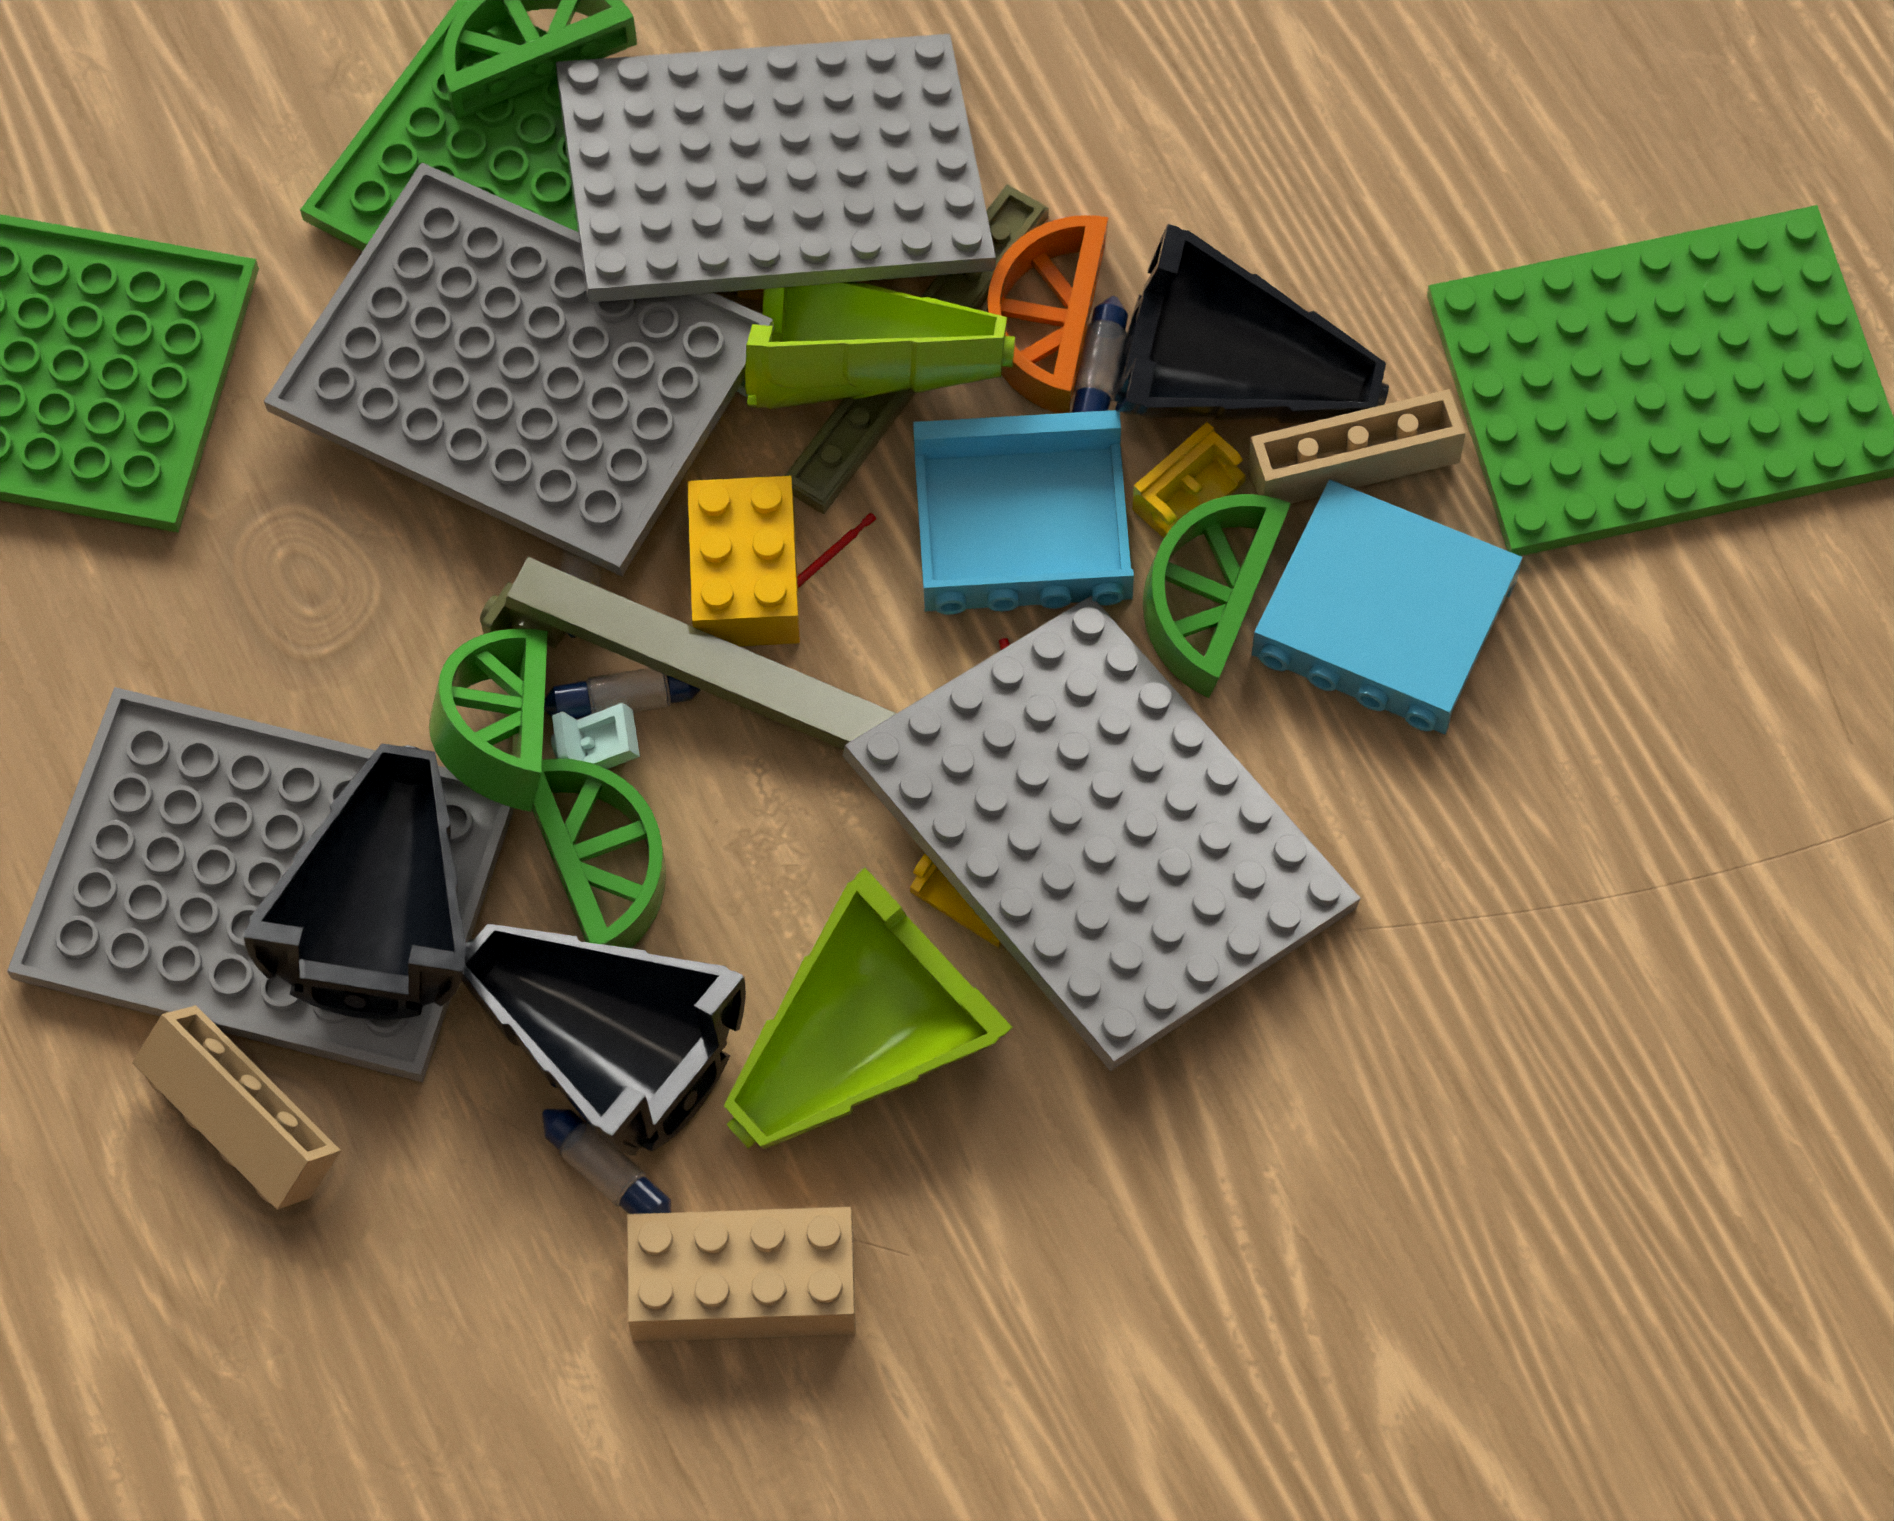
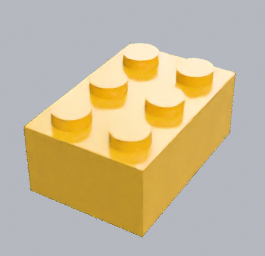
M792 476L687 481L693 627L737 646L800 643Z

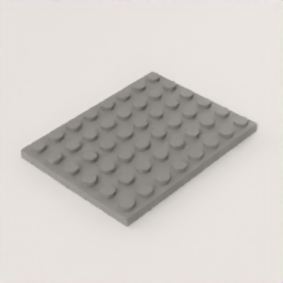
M950 34L556 62V78L588 303L995 270L996 255Z
M421 162L265 398L264 404L267 411L623 576L745 379L746 344L752 324L773 326V332L775 327L773 319L715 293L588 303L578 232Z
M1092 595L844 746L842 756L1110 1071L1357 909L1361 899L1097 601H1092Z
M114 687L7 972L11 979L156 1016L196 1005L224 1033L419 1082L424 1081L450 1003L449 1000L441 1007L431 1003L423 1006L419 1016L392 1020L355 1018L329 1012L290 995L292 985L279 976L275 975V978L268 979L253 963L245 947L244 934L249 925V917L294 862L293 857L330 814V805L376 750ZM438 766L451 824L449 845L458 881V905L465 942L471 940L515 808L502 805L478 794L458 780L446 767Z

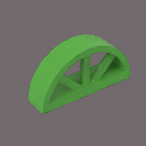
M469 0L451 23L443 47V72L449 102L455 119H460L556 79V62L603 59L637 45L634 16L622 0ZM541 9H557L547 34L540 37L527 12ZM575 12L589 16L570 24ZM511 17L524 44L518 45L484 34L501 21ZM470 50L493 56L463 69Z
M1237 494L1216 498L1203 503L1185 514L1169 530L1149 569L1143 591V616L1150 641L1165 666L1185 685L1207 698L1210 697L1219 680L1291 503L1265 495ZM1245 527L1256 529L1241 568L1222 528ZM1204 534L1229 587L1169 561L1186 543ZM1165 581L1222 605L1174 621L1166 600ZM1216 626L1204 656L1184 638Z
M506 629L475 637L462 644L448 657L439 676L429 718V733L438 757L446 768L463 784L492 801L531 812L542 770L548 631ZM492 679L509 695L468 689V687L481 681ZM456 706L510 714V716L474 732L462 719ZM513 736L512 755L493 746Z
M543 759L532 812L584 940L589 943L633 948L651 927L658 914L665 892L666 864L656 818L640 793L614 772L599 765L580 760ZM552 793L579 794L565 823ZM597 799L615 807L632 822L629 825L575 844ZM643 839L649 850L648 870L643 885L584 863V861ZM590 885L633 903L618 920L607 927Z

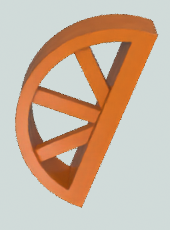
M1070 216L1044 223L1020 237L1004 253L990 281L987 312L1004 317L1061 327L1021 351L1015 346L1013 366L1002 367V376L1020 395L1032 403L1055 413L1070 412L1106 245L1108 217ZM1080 252L1073 287L1050 258ZM1034 267L1066 309L1013 300L1006 297L1020 277ZM1058 351L1054 374L1035 365V363Z

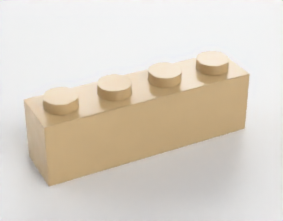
M1448 389L1252 436L1250 439L1248 469L1257 495H1265L1289 503H1295L1320 497L1329 479L1350 488H1357L1460 463L1466 432L1451 390Z
M196 1005L162 1014L132 1062L147 1078L150 1086L159 1093H162L183 1114L185 1121L191 1127L199 1130L214 1145L222 1159L235 1167L255 1187L257 1194L264 1201L272 1204L277 1210L310 1199L341 1152Z

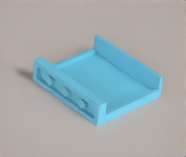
M1110 410L913 422L925 611H937L941 614L952 615L961 613L966 609L989 608L993 611L1004 612L1026 605H1042L1046 608L1055 609L1065 607L1070 603L1081 602L1091 595L1092 601H1097L1100 605H1114L1122 600L1133 599L1134 571L1131 569L1120 445V412Z
M1329 479L1254 631L1252 655L1258 657L1264 665L1277 671L1289 670L1304 676L1311 684L1322 690H1338L1355 697L1361 705L1374 711L1386 710L1401 716L1411 726L1419 730H1435L1446 734L1453 709L1506 596L1510 598L1517 583L1523 557Z

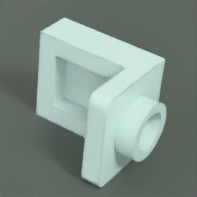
M623 703L578 720L563 711L552 715L554 734L551 737V745L556 758L585 761L609 769L640 757L633 709Z

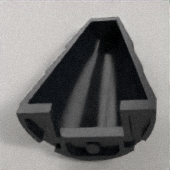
M1170 224L1167 225L1150 262L1148 273L1151 275L1144 285L1142 295L1139 294L1126 335L1114 392V401L1117 402L1116 411L1124 414H1139L1143 417H1214L1216 420L1277 418L1280 423H1308L1385 405L1389 391V384L1382 382L1386 362L1317 312L1306 311L1257 274L1249 273L1189 230H1182Z
M382 743L330 805V814L293 857L294 862L249 917V925L245 930L244 942L250 958L268 979L275 978V975L292 985L290 995L340 1015L364 1019L392 1020L419 1016L423 1006L431 1003L441 1007L459 989L467 960V948L457 899L458 881L449 845L451 824L434 751L422 750L409 745L396 746Z
M487 924L475 939L466 942L467 960L462 977L463 984L505 1037L513 1045L521 1046L550 1085L558 1088L594 1132L623 1153L636 1156L641 1147L652 1152L676 1136L702 1107L726 1067L731 1055L722 1050L727 1045L726 1039L729 1030H740L746 998L744 976L736 971L729 970L726 966L648 954L646 950L581 942L577 936L494 924Z

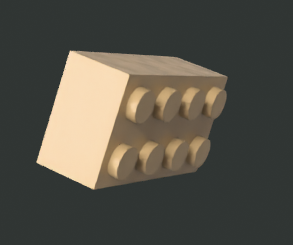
M851 1207L627 1214L628 1324L633 1342L856 1335L854 1242Z

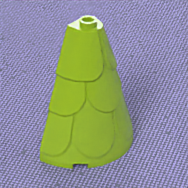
M845 282L764 289L762 315L773 319L775 330L773 332V326L752 324L746 344L745 390L746 395H748V407L774 409L845 398L859 399L906 389H912L915 393L998 378L1001 377L1002 367L1013 366L1015 336H1006L1007 317L930 297L921 298L866 283Z
M864 867L854 880L847 883L811 953L804 957L774 1019L766 1021L724 1104V1107L734 1117L726 1125L748 1149L755 1142L763 1149L769 1148L852 1114L853 1107L917 1082L920 1076L993 1046L999 1038L1005 1036L1013 1027L976 987L973 988L910 920L897 901Z

